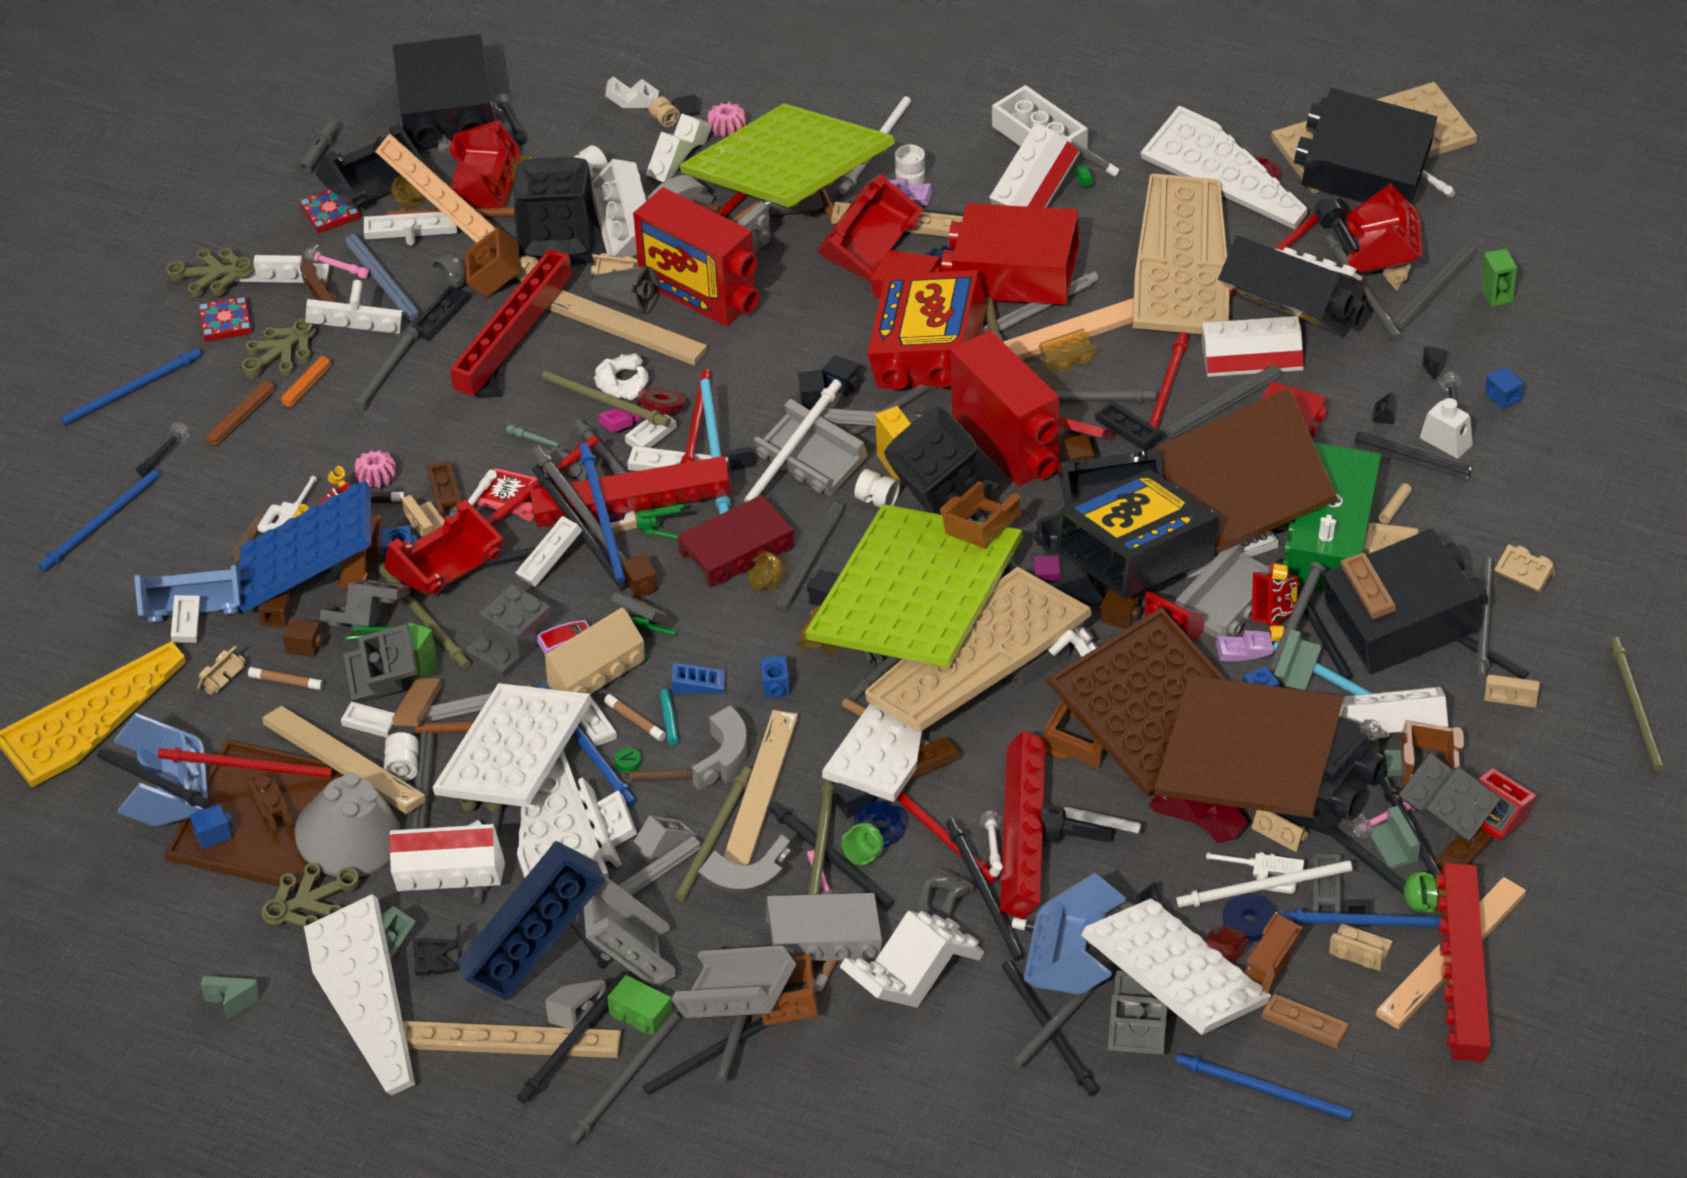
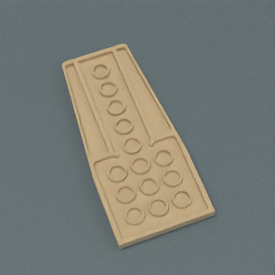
M1165 174L1150 175L1134 275L1132 328L1202 334V323L1229 321V288L1218 280L1227 258L1219 180Z
M1017 567L996 584L949 668L902 659L866 689V700L914 731H922L1041 654L1057 642L1067 630H1073L1091 616V608Z

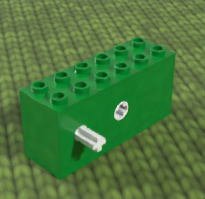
M1314 442L1338 500L1290 522L1288 537H1292V539L1286 540L1284 555L1289 556L1284 557L1282 565L1288 566L1289 574L1297 576L1298 582L1302 586L1305 585L1311 571L1309 568L1311 562L1323 565L1326 568L1324 572L1340 566L1341 560L1363 553L1381 454ZM1320 574L1315 588L1324 589L1322 574Z

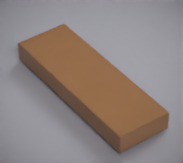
M1364 552L1341 560L1343 571L1371 619L1396 611L1393 600Z
M416 678L392 717L393 725L418 726L442 687L441 679Z
M1275 993L1262 1012V1019L1338 1049L1349 1030V1023Z

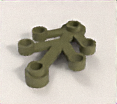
M223 248L219 251L221 261L223 263H231L232 265L221 264L211 255L208 249H202L197 253V258L200 264H207V267L185 268L183 262L174 261L168 264L166 271L169 278L174 282H181L186 277L204 276L188 286L190 295L192 297H199L204 292L203 288L210 283L214 296L223 295L226 292L225 286L237 278H248L255 272L254 262L250 258H238L233 254L231 248ZM223 274H228V275H226L225 277H223L221 280L214 281V280H216L217 278H219L220 276H222Z
M300 319L294 323L293 327L266 328L263 331L265 341L250 340L246 343L247 353L251 356L258 355L261 350H271L259 359L256 357L246 358L242 362L244 375L249 379L258 378L262 368L280 354V374L285 377L292 375L294 368L291 362V347L299 341V349L296 351L297 361L301 364L308 363L311 360L308 339L315 335V326L312 323H305L306 319ZM278 337H287L286 339L278 340Z
M309 863L304 868V877L296 897L287 902L288 893L296 888V878L290 873L282 875L275 899L268 901L262 908V919L265 923L272 926L288 922L302 926L304 929L307 923L315 922L318 918L314 915L305 917L292 911L301 908L328 916L332 912L342 909L340 905H328L317 900L340 890H354L359 884L357 871L350 867L343 868L338 872L337 880L310 891L314 881L320 878L321 873L318 864ZM310 870L317 871L315 874L308 873V871ZM290 880L292 884L285 885L284 882ZM346 880H351V881H352V883H349V884H346V883H343V882L346 881ZM272 912L280 913L277 916L270 915Z

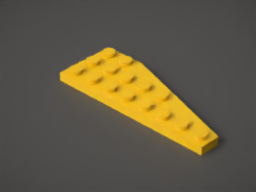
M172 641L0 730V749L31 788L78 764L186 663L185 656Z

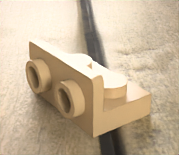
M1508 544L1494 569L1495 573L1540 594L1549 577H1554L1556 574L1553 562L1544 556H1539L1538 558L1531 555V552L1522 546L1513 547Z
M1341 924L1336 934L1333 933L1330 938L1329 954L1361 964L1366 968L1381 971L1392 949L1393 941Z

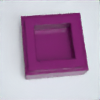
M1059 556L1034 557L1035 577L1041 578L1043 581L1060 580Z

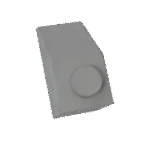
M649 815L634 842L641 848L640 852L644 856L654 859L655 857L660 858L689 837H697V834L681 820Z
M596 980L559 988L545 999L548 1022L573 1030L606 991L605 981Z

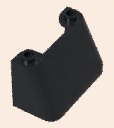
M398 124L390 127L391 135L426 165L401 125ZM379 136L374 144L344 156L341 153L336 154L334 151L325 154L315 173L320 182L351 208L356 207L357 209L373 199L411 184L375 152L386 138Z
M1160 449L1057 463L1065 506L1148 469L1164 478Z
M1060 513L1038 519L1037 531L1034 532L1035 540L1045 550V556H1059L1060 580H1047L1044 582L1085 605H1102L1109 587L1056 551Z

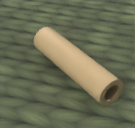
M1401 484L1378 517L1382 523L1389 524L1410 495L1412 488L1408 484Z

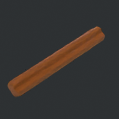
M268 381L261 383L206 435L207 443L216 446L274 392V385Z

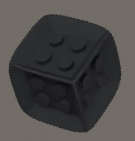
M551 157L529 159L520 162L516 168L514 180V215L521 253L528 256H543L548 249L567 255H576L589 251L593 240L591 226H594L591 175L586 159Z
M940 406L927 411L895 437L884 451L886 460L896 475L908 486L913 496L929 513L942 515L940 508L952 497L963 496L978 481L983 482L986 499L992 495L1001 483L1000 476L987 455L977 446L973 438L959 422Z

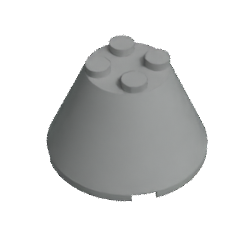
M346 773L343 777L331 781L302 810L295 826V841L302 857L308 863L318 864L321 872L337 877L341 869L350 867L357 871L359 877L379 871L391 861L389 834L390 831L401 830L394 811L372 784L358 777L355 773Z

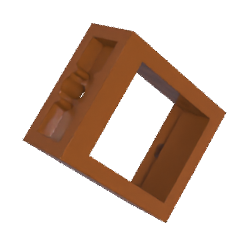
M810 954L792 957L796 966L785 984L806 981L807 989L780 994L771 1012L761 1014L764 1026L818 1016L815 974Z

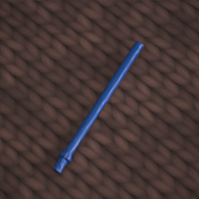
M196 348L188 353L183 352L179 354L178 358L60 417L62 424L66 426L182 366H189L190 362L201 357V352Z
M583 443L579 446L582 455L580 461L585 466L616 582L621 583L626 580L595 469L594 463L596 459L591 454L589 444Z
M155 470L149 472L55 551L51 550L48 552L47 557L38 564L39 569L45 572L53 564L57 565L60 563L61 558L158 479V472Z
M545 683L541 684L538 687L543 689H550ZM577 726L572 734L614 788V793L619 790L625 799L627 807L633 806L636 800L629 792V786L621 782L581 728Z
M1296 909L1295 912L1280 911L1279 915L1299 926H1302V923L1438 927L1440 919L1439 916L1303 912L1302 909Z
M1180 1053L1177 1056L1176 1064L1190 1068L1191 1072L1197 1073V1071L1349 1121L1353 1117L1354 1110L1202 1061V1058L1199 1056L1193 1058Z

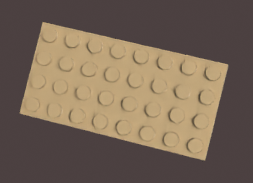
M1435 82L1376 99L1438 116L1428 158L1477 143L1476 133ZM1307 121L1272 131L1271 139L1301 179L1304 166L1294 164L1293 162L1300 137L1313 138L1314 133L1306 131ZM1308 187L1312 194L1322 191Z

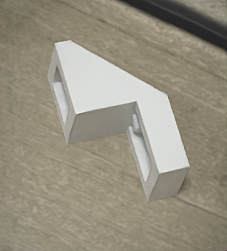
M612 77L607 81L605 96L622 108H649L651 102L658 97L659 91L643 79L632 88H629L615 77Z

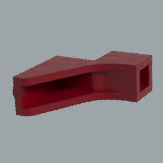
M1155 792L1153 794L1155 797L1148 804L1156 813L1199 825L1213 837L1217 844L1235 839L1248 823L1240 811L1233 806L1157 796Z

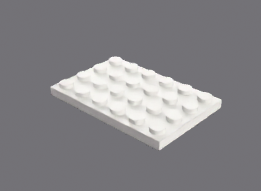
M498 683L434 784L433 790L435 795L528 807L592 703L590 694Z
M1148 899L1088 925L1081 934L1082 937L1201 1035L1266 1005L1271 997L1269 993L1263 991L1260 984L1251 980L1239 967L1230 963L1219 951L1209 946L1198 934L1193 933L1178 918L1172 916L1160 903L1153 899Z

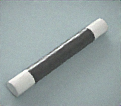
M1060 134L1080 151L1079 155L1112 176L1115 177L1119 168L1065 135Z

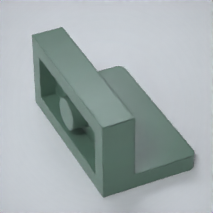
M1290 630L1274 677L1278 681L1279 686L1306 691L1322 648L1318 644L1302 640L1301 632Z
M1399 807L1389 808L1387 823L1370 827L1368 835L1386 866L1391 870L1419 861L1420 843Z

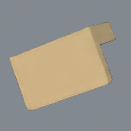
M411 495L402 498L404 516L420 538L443 526L444 519L442 516H439L437 509L431 502L418 506Z
M1488 675L1484 701L1536 708L1540 682Z

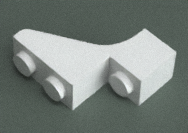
M681 114L674 135L661 132L645 175L662 182L671 179L679 165L694 147L698 145L705 146L712 124L693 116Z

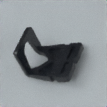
M461 925L456 926L455 940H426V938H415L413 940L415 975L428 976V974L432 973L439 975L460 970L457 963L446 959L443 955L458 948L457 960L461 957L463 952Z

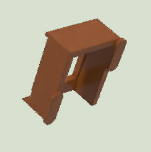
M978 481L963 496L952 497L940 508L945 534L986 549V544L1014 518H1022L1019 503L1020 495L1017 493L1012 494L1002 504L985 498L983 482ZM979 509L993 513L982 525L968 520Z
M371 515V546L341 561V578L337 587L348 589V583L361 579L368 580L366 559L377 560L378 537H380L382 531L381 515Z
M1061 700L1043 730V739H1046L1045 753L1061 760L1071 757L1099 769L1104 748L1096 739L1091 744L1058 730L1066 715L1077 718Z
M1406 720L1399 737L1402 761L1401 786H1404L1413 775L1412 771L1415 762L1414 747L1444 752L1445 765L1451 769L1460 767L1459 750H1462L1464 747L1463 730L1461 728H1448Z
M1278 912L1274 913L1262 932L1264 936L1247 960L1252 966H1248L1244 971V974L1260 984L1266 993L1269 992L1270 987L1291 958L1302 930L1301 926L1279 915Z

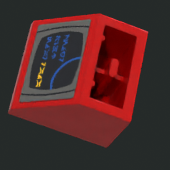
M1148 591L1145 594V617L1162 607L1193 643L1204 632V614L1162 593Z
M1492 768L1481 776L1478 782L1498 796L1500 801L1480 828L1490 836L1501 841L1528 819L1537 795Z

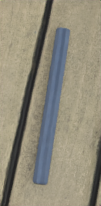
M353 233L345 238L347 246L365 268L370 269L369 273L397 307L402 310L409 321L418 319L420 316L418 314L419 310L359 237Z

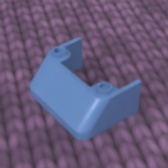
M232 565L230 570L152 578L135 575L138 616L148 618V622H161L164 616H173L174 595L200 596L199 613L223 610L224 615L239 613V606H241L242 569Z
M135 713L115 737L114 743L137 751V758L141 767L155 772L157 775L190 791H199L203 797L208 799L205 764L185 761L173 763V760L158 758L159 748L174 750L175 747H178L181 751L204 753V746L200 739L190 733ZM139 783L119 807L118 813L150 826L160 827L190 818L189 815L204 809L199 806L193 807L187 804L185 799L158 786L155 789Z
M1093 873L1046 902L1036 915L1024 980L1034 988L1079 995L1088 992L1093 986L1109 978L1112 972L1085 951L1087 940L1081 934L1086 926L1104 919L1106 912L1124 902L1125 896L1096 873Z

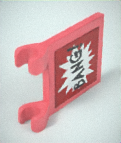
M495 468L496 478L474 504L498 510L537 478ZM524 501L510 512L517 514L527 521L534 519L532 503L529 502L525 503Z

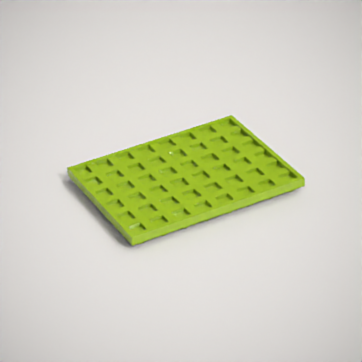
M783 103L681 163L679 166L684 174L789 208L796 206L805 197L816 194L820 188L831 185L840 176L851 173L855 167L869 162L873 156L886 152L888 147L895 144L893 135Z
M882 504L805 632L806 640L949 668L1022 540V530L1005 527L986 544L987 548L984 549L945 534L942 515ZM972 521L980 525L983 524V522Z

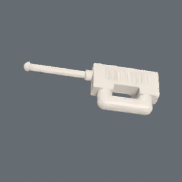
M315 476L310 477L308 484L294 504L283 502L281 506L271 505L257 527L258 531L265 533L269 529H274L284 524L289 518H293V514L297 511L298 506L302 503L313 483L317 481V478ZM279 515V518L276 521V523H272L275 516Z
M1210 852L1206 854L1208 860L1214 859L1254 866L1253 877H1257L1256 880L1268 878L1271 874L1283 875L1304 869V860L1278 857L1275 854L1264 855L1265 853L1262 852L1256 853V857L1250 859L1210 854ZM1297 883L1265 890L1293 894L1296 891Z

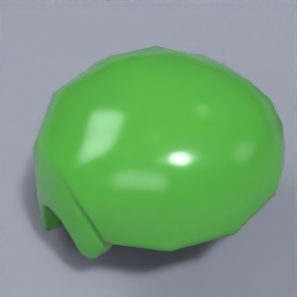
M871 823L854 825L842 837V850L846 858L853 864H868L876 860L883 851L884 839L879 829Z
M1416 872L1407 878L1403 895L1407 905L1413 911L1428 913L1436 910L1437 889L1435 888V879L1432 874Z

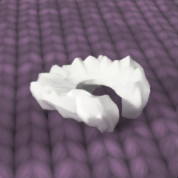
M636 353L630 355L621 354L614 359H605L596 368L594 379L597 388L601 389L603 393L616 398L623 397L624 399L632 400L646 386L648 373L646 369L640 367L643 360ZM623 369L637 370V374L629 380H619L615 377L617 372Z

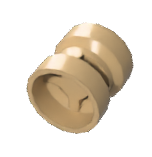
M666 97L655 98L649 106V113L663 127L673 126L679 119V110L674 105H671Z

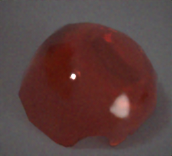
M1228 926L1222 927L1218 933H1214V929H1211L1205 937L1207 946L1210 949L1219 951L1229 962H1234L1243 955L1249 941L1245 933Z

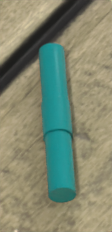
M663 689L660 691L668 744L676 745L678 743V736L670 691Z

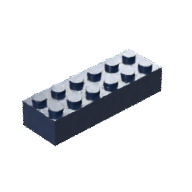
M555 841L456 961L464 980L507 1001L606 881L598 863L576 850Z

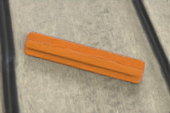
M320 356L282 395V405L288 408L292 407L331 366L330 359Z

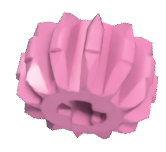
M720 102V106H713L708 115V123L712 124L710 131L714 132L715 136L722 135L725 138L746 125L744 109L740 108L739 104L731 105L730 102L727 104Z
M370 449L368 454L361 453V457L356 459L354 473L359 483L365 480L370 489L373 487L380 489L381 485L389 486V482L395 479L396 465L389 452L383 453L381 449L373 452Z

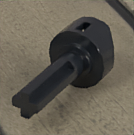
M1342 198L1337 200H1319L1315 204L1313 212L1321 227L1332 228L1335 231L1347 254L1352 251L1359 252V247L1345 223L1349 211Z
M1042 805L1043 842L1056 844L1061 834L1103 842L1111 841L1113 828L1067 819L1063 820L1062 808Z

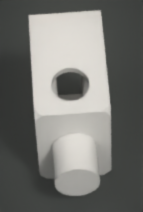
M1447 398L1440 401L1428 412L1420 438L1459 459L1473 444L1470 416L1468 413L1457 408L1456 400Z

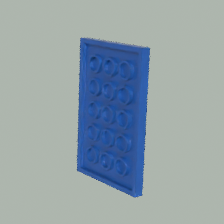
M364 480L359 484H353L346 491L329 497L325 502L316 507L308 508L304 513L295 518H289L284 524L267 530L263 535L254 540L246 541L240 547L239 568L242 569L241 606L239 608L243 613L371 546V494L368 483Z

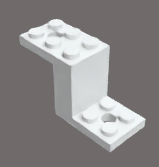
M908 911L875 962L871 961L869 964L860 958H857V960L845 958L840 968L876 998L918 1008L953 954L980 960L985 951L977 946L979 941L967 933L965 935L959 931L960 926L949 918L944 920L935 914L931 917L923 911L919 913Z

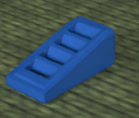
M681 663L672 664L673 694L724 693V670ZM712 679H716V684L711 683Z

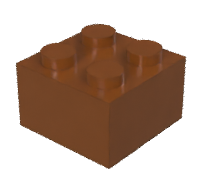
M497 227L465 252L466 283L487 298L493 292L498 291L510 279H514L520 272L518 241L500 227Z

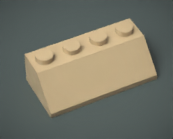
M624 608L618 609L545 654L547 685L552 690L592 694L645 660L644 640Z

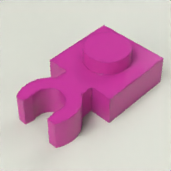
M618 408L599 414V423L612 433L632 426L633 421L636 422L644 419Z

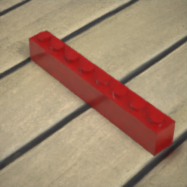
M551 249L547 250L450 368L454 390L471 396L476 395L572 277L569 255Z
M725 456L598 478L608 514H624L630 511L648 510L653 507L671 506L676 503L698 501L700 499L732 494ZM583 480L569 483L593 516L599 518L589 481ZM555 485L579 519L584 520L558 485ZM544 487L530 490L533 515L537 528L553 526L562 516L565 517Z
M1025 730L1007 746L1002 847L1003 868L1001 871L1000 910L1020 919H1024L1040 903L1043 829L1041 813L1044 799L1046 740Z
M1444 863L1441 873L1436 874L1435 888L1439 889L1436 906L1437 911L1441 912L1438 932L1443 937L1440 943V956H1444L1441 977L1446 979V985L1443 989V1001L1447 1002L1444 1021L1445 1025H1449L1446 1047L1450 1048L1451 1059L1484 1062L1490 1049L1477 868L1475 865Z

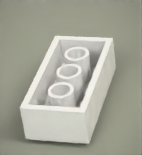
M1026 85L992 105V126L1019 146L1023 144L1034 124L1037 123L1056 131L1058 134L1065 135L1088 149V128Z

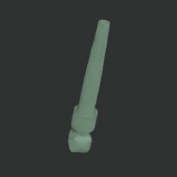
M511 424L506 427V433L515 434V436L520 438L525 437L540 443L559 447V443L527 432L526 429L516 428V426Z

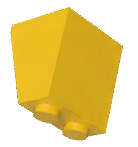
M895 406L875 414L877 456L892 477L899 480L901 486L904 483L889 465L884 451L892 440L911 423L899 407Z

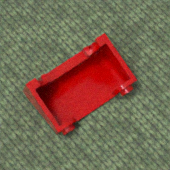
M500 120L454 134L450 145V153L456 158L458 164L450 187L473 208H504L515 177L516 168L521 158L516 142Z
M879 174L859 192L816 252L823 258L869 281L888 250H891L902 233L908 228L912 230L919 223L920 218L918 216L923 209L882 174Z
M1391 183L1347 214L1348 225L1346 226L1353 237L1357 236L1359 238V252H1350L1347 260L1348 265L1357 269L1356 271L1364 273L1416 262L1423 256L1419 214Z
M465 499L456 504L455 508L458 512L454 517L451 518L448 515L444 519L443 526L410 544L407 540L401 542L399 539L389 543L384 569L392 577L410 585L423 594L436 595L443 587L489 560H495L502 552L501 548L504 538Z

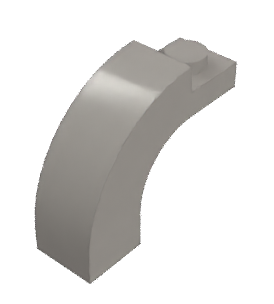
M680 175L658 186L646 201L662 187L695 203L711 205L714 196L707 192L708 188L700 184L691 176Z
M731 706L709 717L710 733L721 744V747L713 755L692 766L693 784L699 790L713 784L719 778L726 784L729 783L741 772L746 763L748 754L746 727L741 716Z
M781 834L760 861L747 866L733 864L714 851L698 871L699 876L712 886L726 892L749 893L760 890L773 883L782 874V868L776 863L778 861L783 863L790 854L791 850L788 849L790 841Z

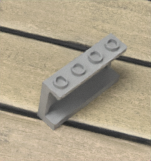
M789 399L784 405L787 414L763 440L757 436L753 439L757 455L764 460L769 459L773 461L808 415L809 409ZM818 416L779 469L782 471L787 470L798 481H805L816 492H823L831 497L868 455L864 442Z
M1242 543L1220 552L1176 601L1204 614L1205 633L1215 638L1218 636H1236L1241 626L1247 620H1251L1253 573L1269 572L1268 566L1243 554Z
M604 876L606 881L584 906L586 938L654 988L675 977V967L661 958L658 938L670 930L669 924Z
M874 893L767 896L765 916L766 923H769L772 946H784L791 957L810 954L811 961L844 960L845 958L857 960V958L877 959L879 956L882 938Z
M784 946L699 951L697 957L704 966L690 991H676L671 1000L684 1018L768 1014L774 1007L796 963Z

